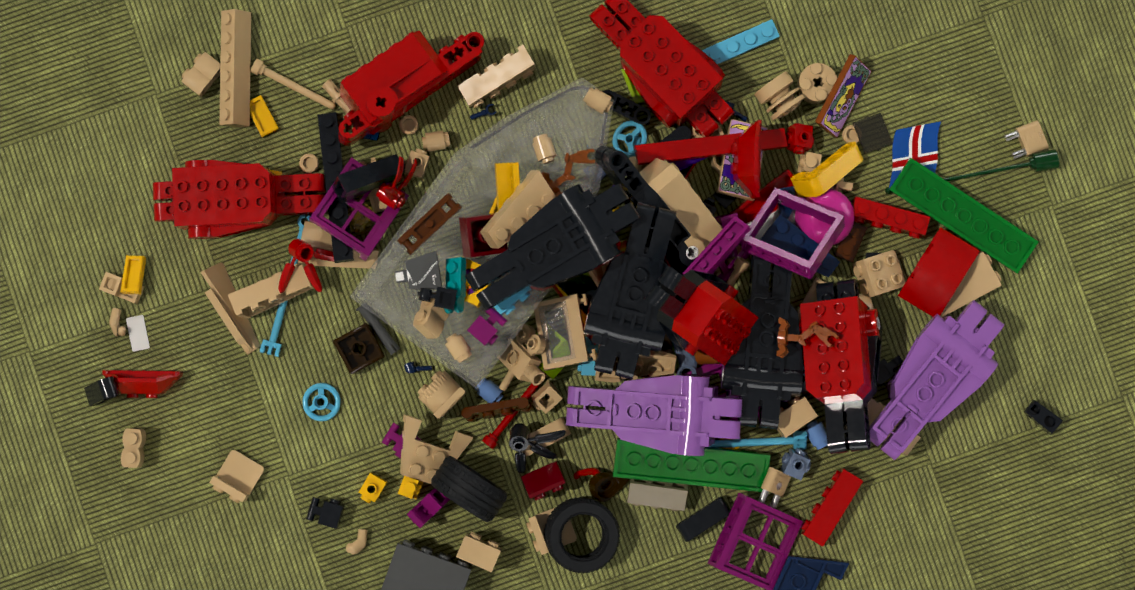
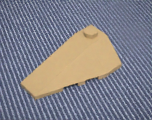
M305 220L301 239L313 247V251L316 248H321L333 252L331 234L313 222ZM374 248L366 261L361 259V254L353 249L354 261L335 263L333 261L316 259L313 255L308 262L314 266L377 269L379 249ZM298 260L299 264H305V262Z
M650 350L649 357L639 354L632 380L646 375L655 377L674 374L676 355ZM619 357L615 359L612 374L596 371L595 381L615 383L621 382V379H627L615 376Z

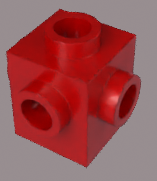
M795 123L788 127L786 133L788 147L786 150L793 151L794 154H804L810 150L814 144L813 126Z

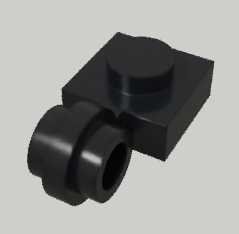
M437 287L436 294H432L431 289L421 288L417 296H419V300L430 302L431 298L435 299L433 307L454 310L457 290Z

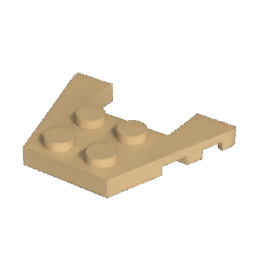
M404 414L400 474L431 484L432 477L436 475V471L443 464L445 458L452 456L458 459L473 437L455 431L449 449L415 439L422 420Z

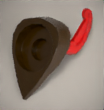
M585 468L573 475L574 479H578L579 476L594 475L589 481V490L591 495L600 502L608 501L614 497L629 480L628 478L613 477L612 472L601 473L597 468Z

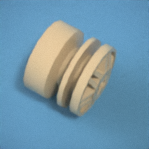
M787 71L771 80L754 94L761 105L767 102L771 103L766 110L767 113L774 109L777 111L770 117L772 121L791 113L806 98L804 94L796 98L794 97L800 90L799 87L791 91L788 87L794 80Z

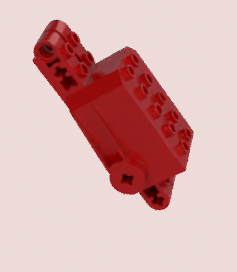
M605 0L604 3L608 9L601 4L589 15L595 26L620 51L621 66L648 108L667 128H670L675 123L680 127L687 120L702 137H710L719 126L709 114L720 125H723L734 114L733 109L717 93L721 89L723 78L725 77L722 69L705 52L686 40L663 16L649 15L645 18L628 0Z
M420 30L412 31L403 40L390 46L387 51L374 57L371 62L362 65L355 73L346 76L340 82V96L351 111L344 116V120L339 125V141L343 145L351 146L366 135L387 131L394 120L478 63L482 56L483 36L478 32H471L466 36L462 34L454 40L453 45L450 47L446 45L441 48L437 55Z
M218 160L186 161L185 167L172 168V181L153 183L154 201L172 200L169 203L154 204V221H174L175 227L188 230V239L222 238L271 226L279 216L313 214L325 195H308V193L325 192L324 174L275 175L260 163L242 164ZM300 193H303V195H298V196H287V194H300Z

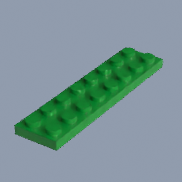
M909 158L889 188L891 192L1017 274L1039 242L912 158Z
M617 438L613 477L762 492L761 486L769 469L771 455L770 453L705 447L704 456L671 454Z

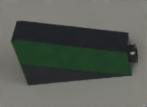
M395 154L338 175L332 188L340 203L343 204L374 190L383 183L387 184L394 181L398 170L399 158ZM404 164L402 176H403V174L405 173V168H406V167H405V164Z

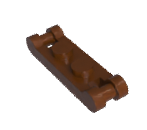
M447 193L397 240L400 245H404L407 248L410 256L462 209V206L459 203L456 204L452 199L453 196L450 193ZM446 204L450 208L447 213L442 209ZM412 235L417 239L414 244L409 240Z
M521 397L465 407L462 409L461 415L468 422H474L479 417L489 419L493 418L496 414L511 415L513 411L519 410L529 413L532 411L533 405L527 398Z

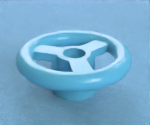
M626 121L615 130L612 139L613 147L625 153L628 158L635 156L634 146L647 143V131L642 124ZM627 127H636L632 133L620 134ZM618 140L626 143L629 152L620 149Z
M317 383L306 390L302 404L305 413L310 418L316 421H327L338 413L341 399L338 391L333 386L326 383ZM318 389V395L313 398V404L309 406V396ZM324 389L333 394L335 405L328 402V398L324 395ZM321 398L324 400V405L322 406L318 404V400ZM327 408L331 410L329 414L323 416L313 413L316 409L323 410Z

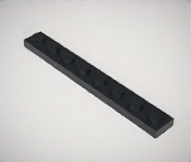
M336 112L317 115L326 193L344 169L341 143L338 139L339 125ZM336 197L328 208L329 220L342 228L349 218L348 205L346 203L341 204ZM350 223L345 229L349 234H351ZM331 235L334 262L354 261L353 249Z

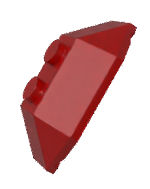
M762 120L753 122L731 145V154L734 155V162L731 163V174H733V179L751 199L760 198Z
M102 370V374L106 378L114 376L118 391L121 394H127V398H138L139 394H146V398H158V394H164L183 376V371Z

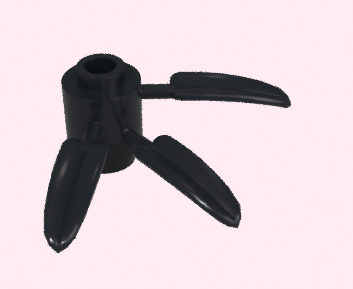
M522 423L515 424L510 430L509 446L511 449L518 451L515 453V464L518 473H525L526 455L522 451L526 450L528 445L531 446V451L548 459H555L557 454L540 444L557 440L563 437L566 431L560 430L529 438L527 426Z

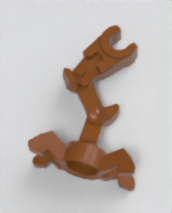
M594 149L577 151V153L572 155L566 153L564 158L566 162L564 174L554 182L549 178V173H541L556 197L562 193L558 188L559 185L566 180L575 179V176L570 175L573 163H595V160L587 158L588 153L595 152Z
M779 317L778 323L781 325L777 337L779 350L776 356L780 358L787 356L789 353L786 347L788 341L799 342V344L807 346L805 340L811 335L816 334L828 347H833L829 343V338L834 336L836 339H839V336L826 327L818 326L817 321L811 323L809 328L800 335L789 334L788 329L791 325L788 321Z

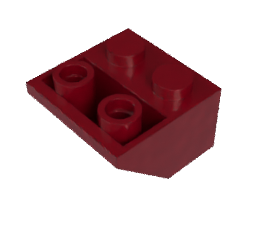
M557 461L521 476L529 498L534 497L535 501L545 497V492L551 489L553 492L563 489V484L566 483Z

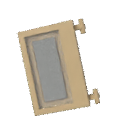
M578 294L533 303L538 335L543 336L546 341L545 350L541 354L545 371L589 362L591 358H593V361H596L597 353L595 349H591L592 353L588 354L585 334H583L584 328L580 304L588 305L586 294H582L583 298L580 299Z

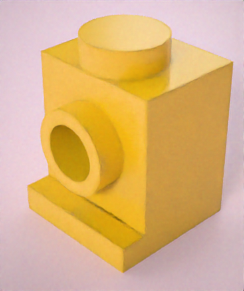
M370 472L358 492L362 494L360 498L367 503H371V501L376 502L388 482ZM371 485L375 487L373 493L368 491V487Z
M404 476L397 494L410 499H417L424 482Z

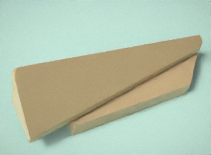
M220 262L200 272L211 287V289L205 292L206 296L236 342L242 346L247 355L258 349L260 344L249 319L236 316L227 294L236 290L224 264Z

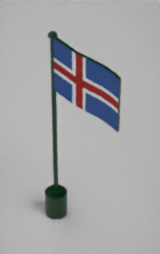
M941 121L896 130L892 144V173L889 187L885 189L886 194H890L889 188L909 158L914 159L930 171L936 172L938 132ZM1056 149L1032 153V158H1029V162L943 179L952 181L1030 166L1035 172L1059 168V157Z

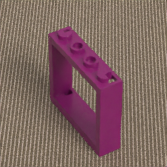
M775 188L750 224L751 230L741 240L742 250L808 279H812L845 227L844 216L839 212L828 210L820 204L811 203L803 197L794 196L786 190ZM778 203L803 214L811 215L831 225L809 260L755 238Z

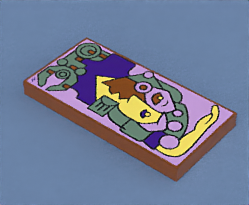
M852 54L849 55L815 120L820 127L835 138L839 136L872 72L861 60Z

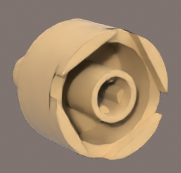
M813 63L807 66L799 75L797 87L800 90L798 93L799 95L804 94L806 97L804 101L807 103H823L833 88L837 76L829 66L822 63ZM817 80L820 81V86L815 87V82Z

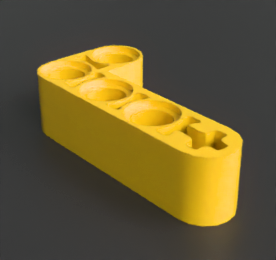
M849 142L843 145L813 171L800 172L792 176L791 182L798 197H818L824 194L863 161V157L857 143Z

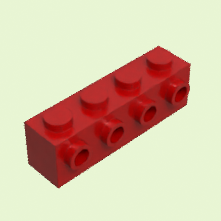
M860 197L853 198L854 222L864 224V222L872 223V227L880 229L883 227L890 228L891 232L898 234L905 232L908 233L909 237L916 239L926 235L930 221L929 216Z
M843 468L840 471H835L831 478L833 480L831 486H826L821 494L823 499L820 503L814 505L811 510L813 515L810 520L806 519L801 527L803 530L801 534L822 547L863 483V480Z

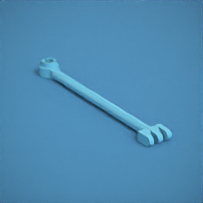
M303 214L298 218L299 233L297 239L302 237L304 228L302 219L307 218L310 221L309 218L311 216L308 215L306 217V214ZM288 301L279 304L269 341L263 339L260 353H264L266 346H268L267 354L271 355L273 348H275V357H279L282 344L276 342Z
M795 431L793 437L715 440V444L709 447L793 444L794 450L796 448L804 450L807 448V432Z

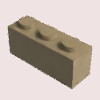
M630 479L627 503L635 506H651L656 509L666 508L672 511H685L688 484Z

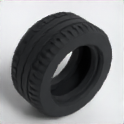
M452 456L445 458L443 464L436 471V475L431 479V485L440 493L485 522H490L494 519L495 514L497 515L507 499V493Z
M585 497L571 498L557 505L558 507H555L551 515H549L544 529V540L553 559L565 569L575 573H590L606 566L615 556L620 542L619 526L612 512L600 502ZM577 515L595 517L602 528V538L599 546L593 552L586 555L571 554L565 550L562 543V531L565 524Z

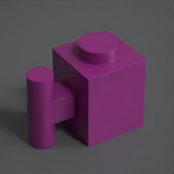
M493 307L485 311L490 315L487 320L479 315L467 329L485 346L488 344L492 346L499 338L497 335L499 331L493 325L498 322L503 327L508 321Z
M393 422L382 443L388 446L391 440L395 441L396 444L392 450L396 451L394 455L401 459L403 438L402 434L396 433L400 426Z

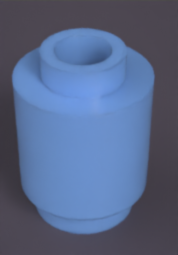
M485 377L475 387V390L478 391L477 394L488 403L499 402L503 398L501 394L503 390Z
M817 420L806 425L807 429L804 431L807 432L813 447L815 446L819 450L827 446V432L821 421L817 422Z

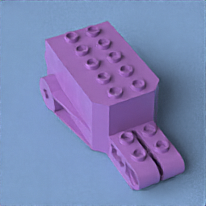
M975 300L968 304L956 320L951 316L941 317L936 314L917 336L901 367L887 383L890 402L869 426L870 441L878 447L887 438L880 449L893 460L897 459L927 422L941 421L980 388L998 366V363L992 358L995 352L988 346L1004 327V324L990 313L976 327L986 315L987 310ZM902 417H904V419H903V420L900 422V424L895 428V430L892 431V430L894 429V427L898 424V422L902 419Z
M696 375L631 379L624 381L616 389L568 386L567 404L584 406L583 408L567 407L566 425L612 429L621 440L671 454L704 456L705 447L715 444V438L740 439L741 421L721 419V416L741 417L743 399L718 397L719 386L709 385L710 377ZM589 406L605 407V410L590 409Z

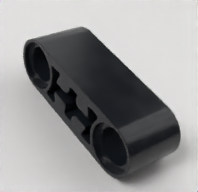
M611 90L603 91L613 98V104L609 112L627 121H634L643 126L648 125L651 113L647 108ZM617 99L620 100L616 109H614L613 107L616 105ZM626 104L628 105V109L632 112L633 109L636 108L637 110L634 112L633 118L630 117L631 112L626 110L625 113H623L622 108L620 106L624 107ZM638 113H645L647 120L640 122L637 119Z
M114 376L98 380L84 388L90 407L104 403L119 395Z
M720 496L678 523L676 528L685 542H688L729 516L731 508L724 497Z

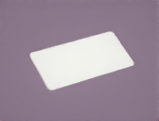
M139 315L126 318L132 351L149 349L144 316Z

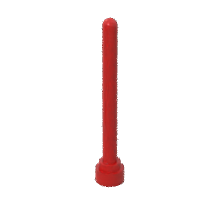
M531 383L521 397L529 399L539 385L535 386ZM513 411V414L506 415L492 434L485 435L481 441L494 450L498 445V437L519 411Z

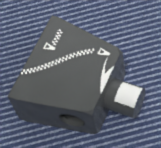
M436 251L405 261L406 270L395 271L397 283L408 282L409 289L420 290L421 288L437 290V287H442Z

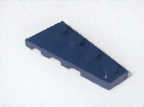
M781 214L778 215L759 239L806 260L810 259L819 245ZM828 252L816 272L829 277L840 261Z

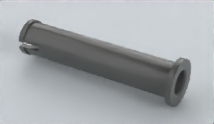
M367 301L358 307L356 311L361 313L390 355H392L401 348L370 308Z

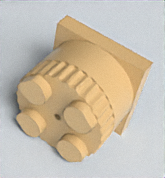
M446 371L436 372L431 377L433 382L429 386L427 384L423 385L417 392L419 394L418 398L434 413L433 415L437 419H442L467 393Z

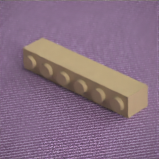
M238 9L221 11L219 125L229 127L250 126L251 12Z

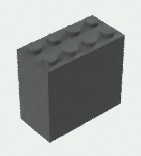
M405 539L403 542L397 543L381 590H465L473 567L469 565V562L462 559L455 561L451 559L452 556L443 552L440 555L433 553L434 549L427 546L416 547L415 542Z

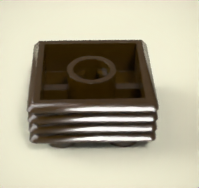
M367 323L333 340L350 374H354L385 357ZM356 344L364 346L361 354L354 351Z

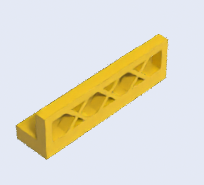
M518 162L495 163L498 211L520 184Z

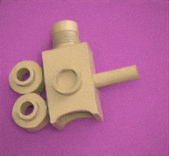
M521 325L516 332L517 339L509 337L505 351L497 357L509 369L499 386L503 391H506L514 376L518 380L531 382L535 386L540 385L545 379V374L538 368L542 361L536 355L543 353L546 341L543 336L535 335L533 326Z

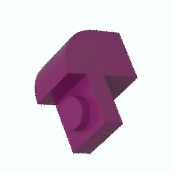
M434 488L406 515L421 528L450 499Z

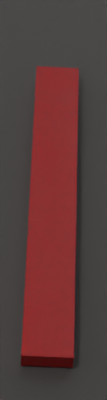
M784 128L761 131V151L788 147ZM742 133L635 145L637 165H646L656 158L672 162L732 155L731 145Z

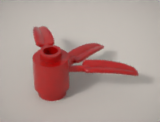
M399 156L395 180L392 185L383 183L376 193L379 201L394 210L403 207L406 199L404 198L405 193L401 192V189L407 186L417 166L416 158L407 177L397 189L395 187L401 180L404 168V159Z
M294 239L288 247L289 254L293 258L291 263L285 264L278 287L279 292L283 293L295 269L294 263L296 259L305 262L304 271L316 291L322 292V285L315 267L312 263L309 264L308 261L314 255L316 259L334 262L333 252L321 248H316L313 251V247L304 240Z

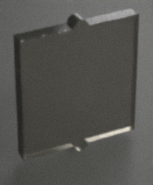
M881 113L872 116L867 115L864 119L853 122L864 154L874 150L879 151L882 147L893 144Z

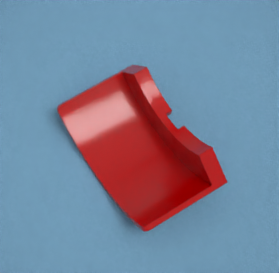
M940 227L898 296L932 317L936 314L941 315L980 251Z

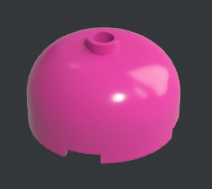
M830 188L818 197H803L811 203L820 204L824 208L839 212L844 216L845 227L834 245L849 235L855 216L853 206L844 194ZM795 211L796 226L809 238L820 244L831 225L811 215Z

